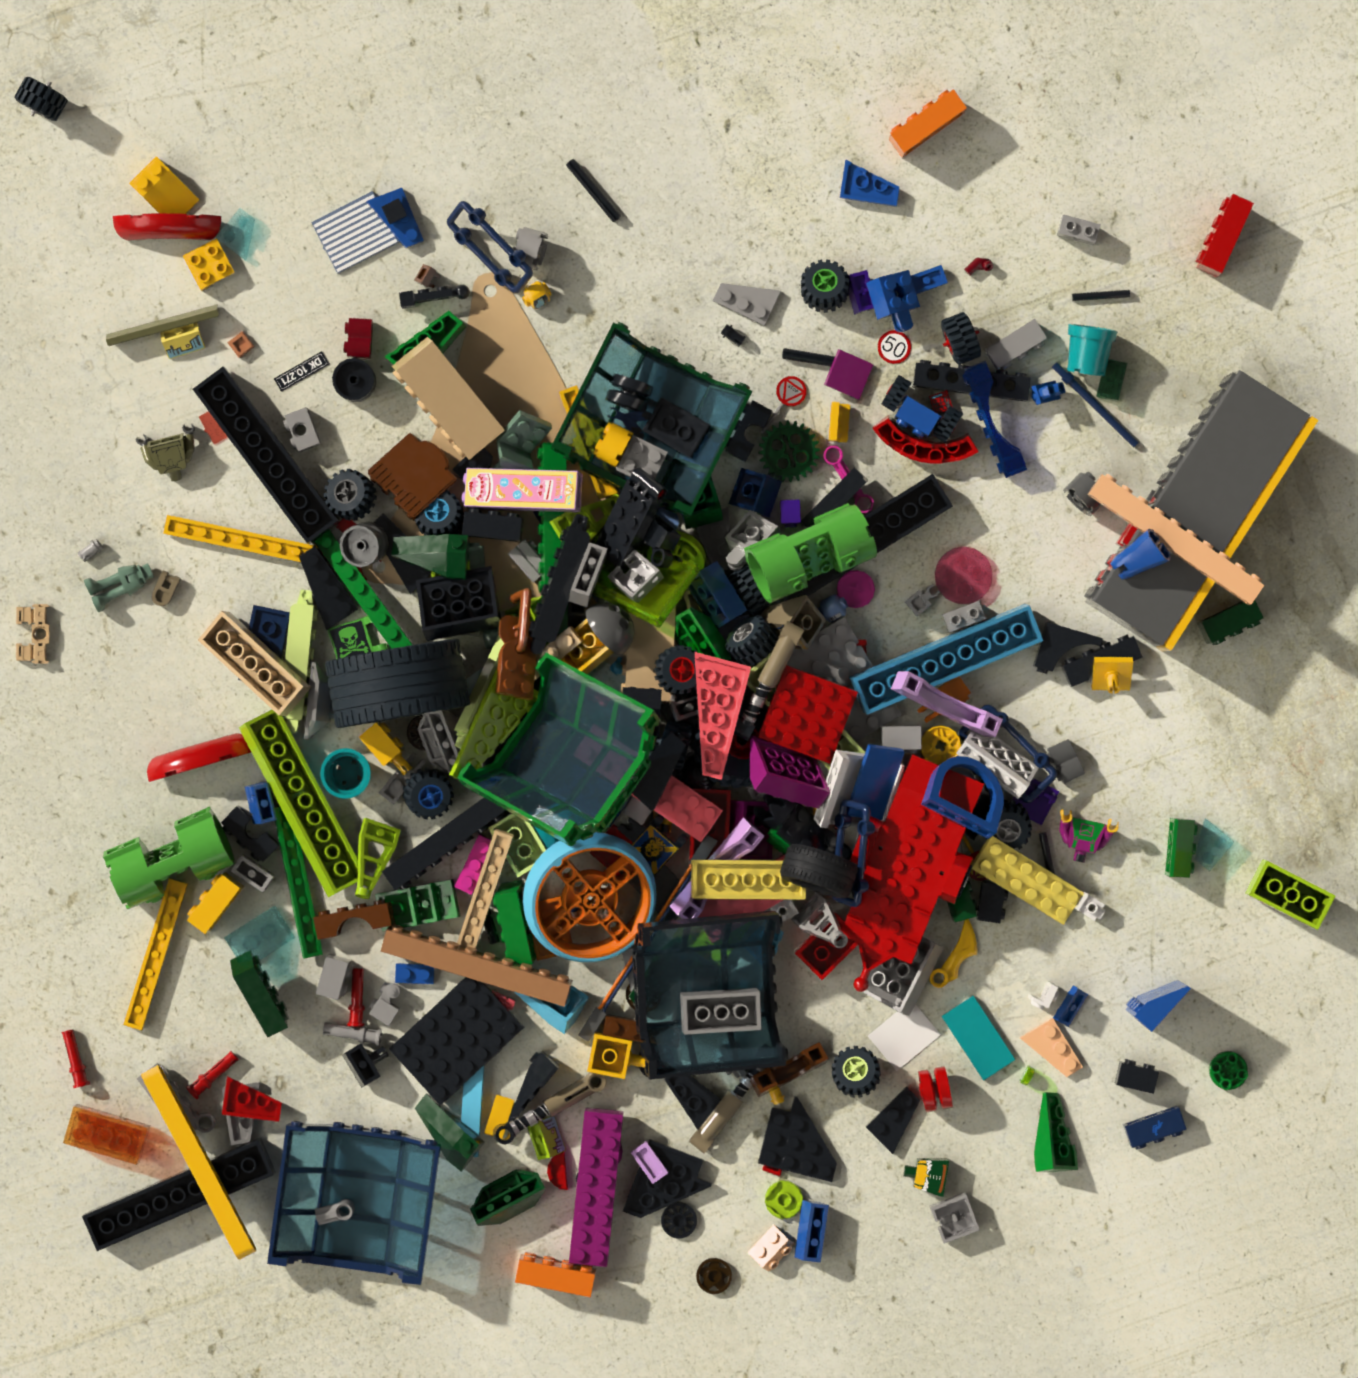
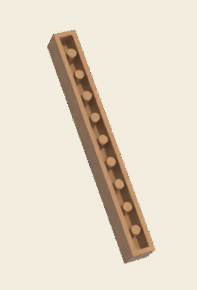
M393 925L387 928L380 951L564 1007L568 1001L573 980L569 979L566 975H554L546 969L538 970L526 963H514V960L510 958L501 959L495 957V954L490 952L481 953L473 947L464 948L453 941L444 942L436 936L428 937L416 930H404L400 925Z

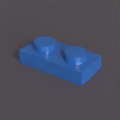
M942 265L911 275L916 294L948 283Z
M396 963L395 983L434 984V967L424 964Z
M1073 985L1053 1018L1069 1027L1088 994Z

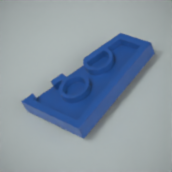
M845 160L840 198L897 207L899 186Z
M403 188L366 201L405 249L424 241ZM399 198L408 216L390 225L381 207Z

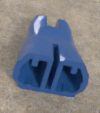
M1148 529L1125 550L1119 553L1110 565L1113 569L1123 564L1125 565L1126 569L1118 574L1121 580H1124L1170 561L1171 556L1163 543L1158 545L1160 539L1155 531Z

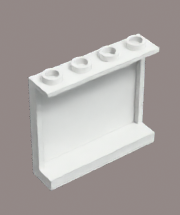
M835 751L826 779L831 793L820 808L816 809L813 818L821 828H828L829 824H835L834 820L835 816L839 813L840 803L844 799L850 800L865 753ZM902 762L882 819L884 822L898 790L900 779L904 774L905 766ZM851 816V826L858 827V823L862 818Z

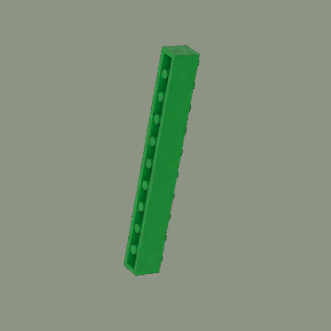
M543 442L537 450V458L540 459L538 470L567 471L566 459L563 458L564 455L551 450L553 443ZM538 511V516H541V524H538V535H541V543L538 544V554H541V562L538 564V572L541 573V581L538 584L539 593H541L543 585L548 582L549 577H547L549 567L553 566L555 558H553L554 552L561 544L550 521L564 512ZM568 605L557 636L568 628Z

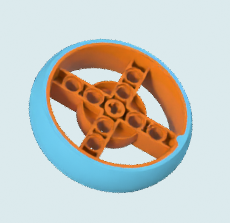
M595 832L593 837L584 841L579 839L571 847L562 841H558L541 854L527 876L523 892L525 918L536 939L557 956L576 962L607 960L625 952L634 945L635 936L638 934V923H648L651 921L656 906V884L651 867L644 856L635 847L619 837ZM599 850L621 856L603 872L594 869L579 871L568 859L578 853ZM565 868H571L568 873H562ZM554 870L565 883L562 890V906L542 921L539 913V895L546 878ZM618 871H624L622 875L616 876ZM638 874L641 885L640 901L634 915L625 924L615 912L618 904V889ZM578 881H581V882H582V884H581L580 886H578V887H575V886H574L576 882H578ZM603 883H609L607 887L601 888ZM579 907L578 911L571 912L573 908ZM605 908L603 913H598L600 909ZM558 920H564L562 924H556ZM612 922H617L614 927H610ZM577 923L586 926L601 924L611 935V937L602 941L588 944L571 943L560 939L563 934Z

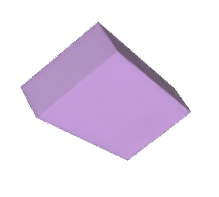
M647 1141L631 1151L632 1156L652 1184L668 1174V1170Z

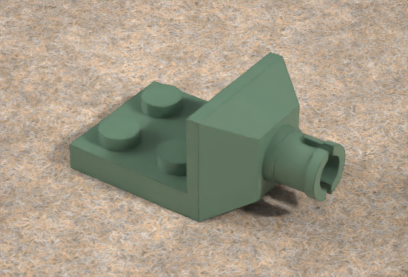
M519 410L506 425L505 431L496 437L499 462L492 469L534 470L530 453L552 429L551 423Z

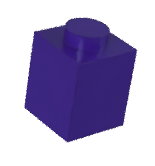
M780 500L781 524H785V528L797 527V524L801 523L800 500Z

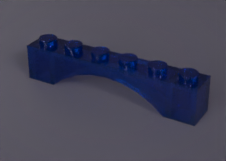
M986 360L964 368L965 374L962 376L966 386L970 385L972 392L969 394L973 404L977 402L979 410H976L979 420H983L986 427L983 428L986 439L990 438L993 445H990L993 457H998L999 463H996L999 473H1004L1005 478L1026 471L1027 467L1020 449L1012 445L1000 434L991 418L989 397L993 378Z

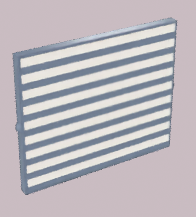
M373 191L311 222L337 274L399 243L387 225L381 221L376 212L366 203V201L375 198Z

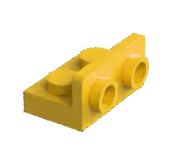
M831 403L829 442L847 443L850 417L849 404Z

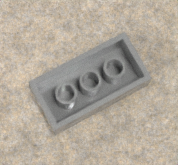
M757 988L680 993L681 1023L684 1035L761 1030L760 991Z

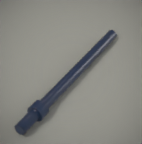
M1058 362L1052 366L1062 377L1061 380L1066 385L1069 384L1133 448L1139 443L1074 379L1075 376L1071 372H1067Z

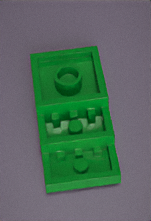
M454 879L375 894L376 900L385 899V902L391 901L396 923L394 925H400L403 928L461 916ZM389 926L382 927V932L386 931Z

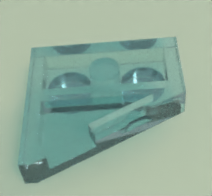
M239 208L216 238L246 261L255 219Z
M1206 818L1203 821L1195 860L1210 871L1234 841Z

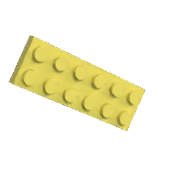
M994 836L986 840L971 864L973 870L1063 925L1084 894L1078 888Z
M691 860V899L806 900V888L790 883L781 877L780 870L783 861Z

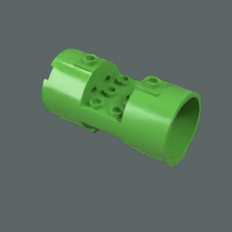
M847 503L814 518L815 525L788 537L778 533L744 548L746 561L754 581L767 602L772 603L808 587V580L822 573H827L833 568L841 573L877 556L874 537H871L867 527L869 525L856 505H849Z
M211 807L175 821L174 828L178 839L152 851L148 850L140 837L104 851L103 858L106 867H111V870H109L111 882L122 904L127 903L125 905L126 909H131L145 902L155 903L160 901L165 892L162 881L168 879L170 874L175 872L178 874L185 872L189 866L194 875L201 881L203 879L210 880L216 876L215 874L218 871L235 864L229 840Z

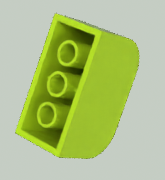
M1262 859L1245 894L1316 930L1319 929L1335 898V895L1264 859Z

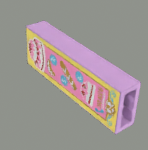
M466 468V473L463 476L465 492L462 494V503L468 509L580 512L583 474L579 471Z

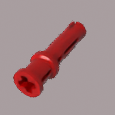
M353 968L351 1005L348 1006L350 1018L347 1026L363 1027L365 1025L363 1023V1011L365 1010L363 1005V968Z
M74 1029L61 1032L71 1066L69 1073H72L73 1089L89 1085L90 1081H87L85 1073L86 1066L81 1062Z
M230 1051L208 1072L200 1074L195 1082L190 1086L187 1085L186 1089L197 1100L202 1092L207 1088L210 1089L212 1083L239 1060L238 1057Z

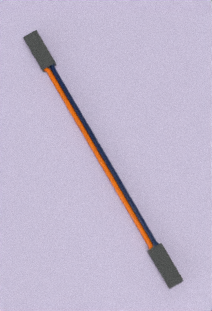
M707 834L691 860H706L718 840ZM691 860L689 861L690 866L654 922L664 921L671 910L670 905L691 879ZM657 930L650 931V941ZM632 956L600 1006L595 1007L579 1032L578 1036L589 1042L607 1014L606 1009L633 969Z

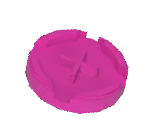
M859 570L849 571L838 581L837 595L840 598L844 597L848 607H864L869 604L874 596V582L865 572Z

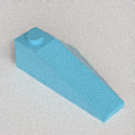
M574 986L571 987L565 1007L515 992L548 1024L563 1034L576 1022L589 999V996Z

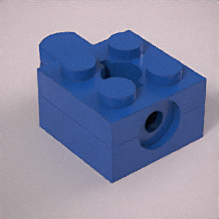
M909 270L878 277L866 283L877 320L891 316L897 332H905L913 327L909 311L920 307Z

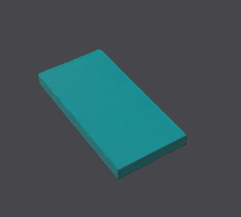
M973 995L941 1016L983 1081L1015 1060Z

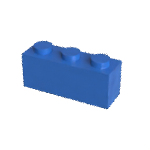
M802 1200L795 1258L821 1263L829 1205L816 1201Z

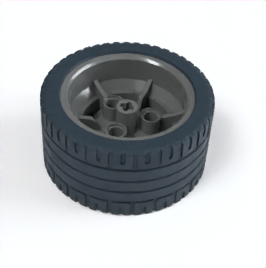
M459 639L434 641L326 661L325 668L329 678L327 680L330 688L332 708L335 712L336 728L470 705Z

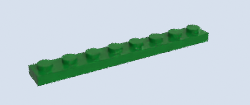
M328 530L314 541L390 648L413 645L358 568L352 566L344 559L340 551V543L332 532Z
M276 807L277 820H275L302 957L305 959L323 955L321 942L317 939L313 919L315 912L301 845L281 807Z

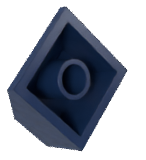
M741 468L728 504L770 518L782 481L765 474Z

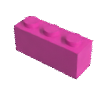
M482 834L478 835L454 886L455 888L470 895L474 893L492 839Z

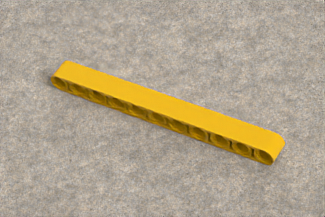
M157 1065L142 1073L141 1076L235 1256L238 1260H241L256 1252L253 1240L162 1068Z

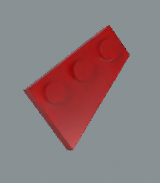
M227 1076L222 1115L279 1122L282 1102Z

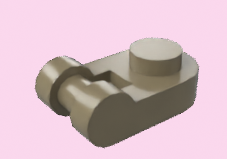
M163 570L152 592V601L158 606L168 605L181 578L178 576L173 577L169 575V572ZM164 582L171 584L169 589L163 587Z

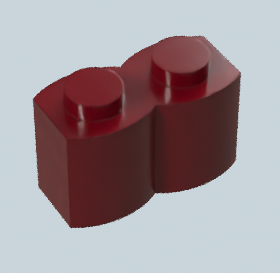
M349 318V322H345V334H348V341H344V353H347L348 358L371 359L373 320Z

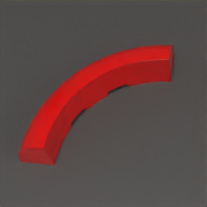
M151 213L134 216L129 214L113 216V224L117 234L122 239L128 241L141 239H195L210 241L217 236L220 230L221 216L180 213Z
M889 415L873 426L875 433L886 445L899 454L919 462L943 464L960 461L979 452L969 433L959 438L948 440L946 443L943 441H926L903 431Z
M235 733L156 756L150 761L147 768L148 781H155L251 753V750L243 735Z

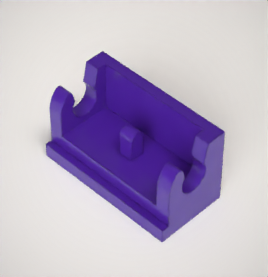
M865 270L848 275L849 298L854 315L874 309L866 284L870 281L868 271Z

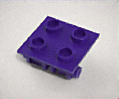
M1033 778L1025 793L1029 795L1041 782ZM1048 786L1031 803H1025L1020 798L1017 799L1014 796L1012 800L1016 802V805L1018 803L1022 804L1023 808L1027 810L1030 820L1042 826L1052 805L1057 800L1059 791Z

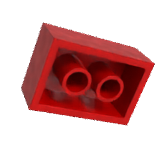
M834 911L842 930L845 921ZM829 923L822 932L825 933L832 924ZM810 935L794 953L823 980L858 945V942L848 938V942L844 947L837 948L831 942Z

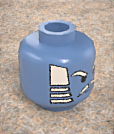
M833 594L820 602L818 610L827 621L832 623L846 615L848 604L844 597L840 598L838 595Z

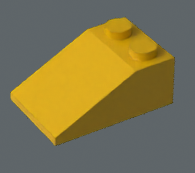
M157 156L129 183L158 213L186 214L199 201L197 196Z

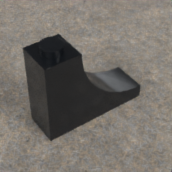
M1046 622L1042 633L1043 641L1039 643L1033 667H1037L1036 671L1047 674L1048 671L1053 672L1056 663L1067 651L1085 644L1101 646L1103 638Z

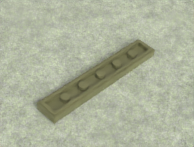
M218 304L107 334V345H116L218 317Z

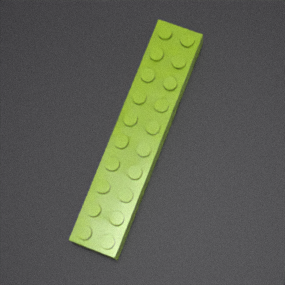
M270 710L238 727L266 781L269 782V786L327 896L330 897L357 883L358 859L284 718L279 716L274 710Z

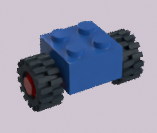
M898 375L887 391V395L881 405L894 412L901 400L904 401L894 417L897 420L896 424L904 429L909 427L913 430L912 434L922 439L923 436L927 438L935 424L939 422L932 435L946 443L963 413L952 406L948 407L943 417L905 395L912 382Z

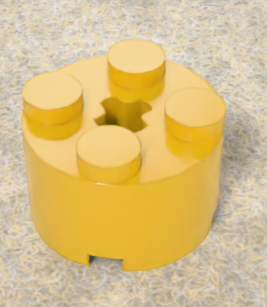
M608 422L602 436L604 439H599L593 454L596 455V458L617 467L634 433L615 423L611 424Z

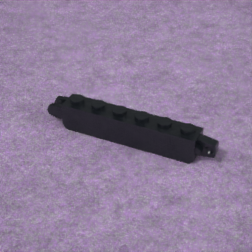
M576 514L571 525L563 529L560 534L559 540L562 541L560 547H557L554 552L553 558H555L553 566L549 567L547 577H549L548 582L542 587L541 595L543 597L541 603L538 602L534 611L537 614L535 621H531L529 625V637L533 638L530 652L533 654H541L546 643L554 642L558 635L569 602L571 587L590 541L589 533L586 532L588 521L586 516Z

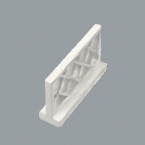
M972 730L956 752L959 756L973 758L988 767L996 776L1001 787L1017 799L1029 787L1031 780L1039 769L1034 763L999 737H979L978 733ZM982 742H986L989 748L984 747ZM993 743H995L996 745H998L999 748H995L994 745H993ZM998 754H1002L1004 759H999ZM1008 754L1013 756L1015 760H1010ZM1013 765H1017L1020 771L1015 770ZM1024 766L1028 767L1032 771H1026Z

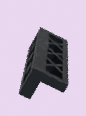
M854 467L801 522L807 528L815 525V517L843 506L868 479Z

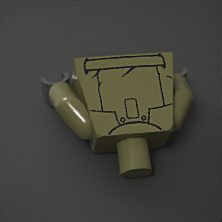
M191 423L192 429L190 431H186L185 424L182 428L186 434L185 436L181 433L149 441V438L143 434L145 437L143 443H140V439L137 437L136 442L142 446L140 449L145 463L152 469L158 470L160 474L169 473L171 481L181 480L180 470L187 467V463L191 461L195 449L194 436L192 435L195 431L194 425Z

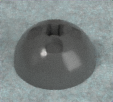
M608 602L595 604L586 610L588 624L598 639L611 651L617 654H624L634 639V624L628 612L619 605Z

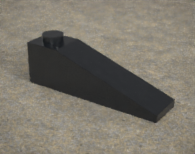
M543 1050L540 1053L535 1052L529 1060L532 1063L528 1068L508 1123L515 1121L527 1104L537 1095L540 1088H543L559 1069L560 1064Z

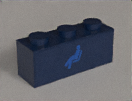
M1178 1106L1123 1124L1131 1148L1135 1147L1136 1150L1146 1147V1143L1152 1141L1159 1143L1164 1141L1166 1136L1172 1135V1137L1183 1134L1184 1130H1187Z

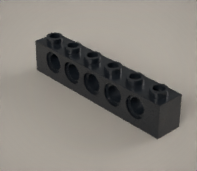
M920 360V363L916 362L912 387L940 391L947 390L948 392L1023 402L1028 401L1031 378L1026 377L1027 374L1016 372L1015 375H1007L1008 371L996 370V373L988 372L989 369L977 367V370H970V366L958 365V368L950 367V363L939 362V365H932V361ZM929 371H937L939 378L931 380L928 376ZM955 373L958 377L957 382H949L948 374ZM967 376H975L977 383L969 385L966 381ZM987 378L995 380L996 385L994 388L986 386ZM1007 380L1014 382V390L1009 391L1005 388Z

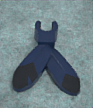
M610 407L611 410L614 409L616 411V414L613 417L608 414L609 418L621 420L626 428L634 433V436L644 439L643 431L635 422L648 420L652 413L648 411L645 413L635 411L624 414L618 411L617 408Z

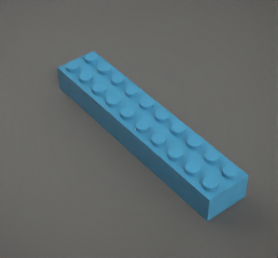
M1023 604L849 678L853 689L858 691L857 699L863 713L868 715L907 698L891 690L898 671H909L935 687L1043 641L1030 605Z

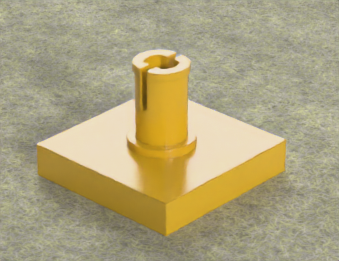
M1094 657L1092 690H1108L1111 694H1113V690L1114 694L1120 690L1130 691L1133 657Z

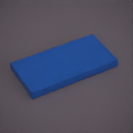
M868 744L850 800L868 805L871 811L870 816L879 820L883 819L905 751L902 748ZM847 807L848 816L863 817V811Z

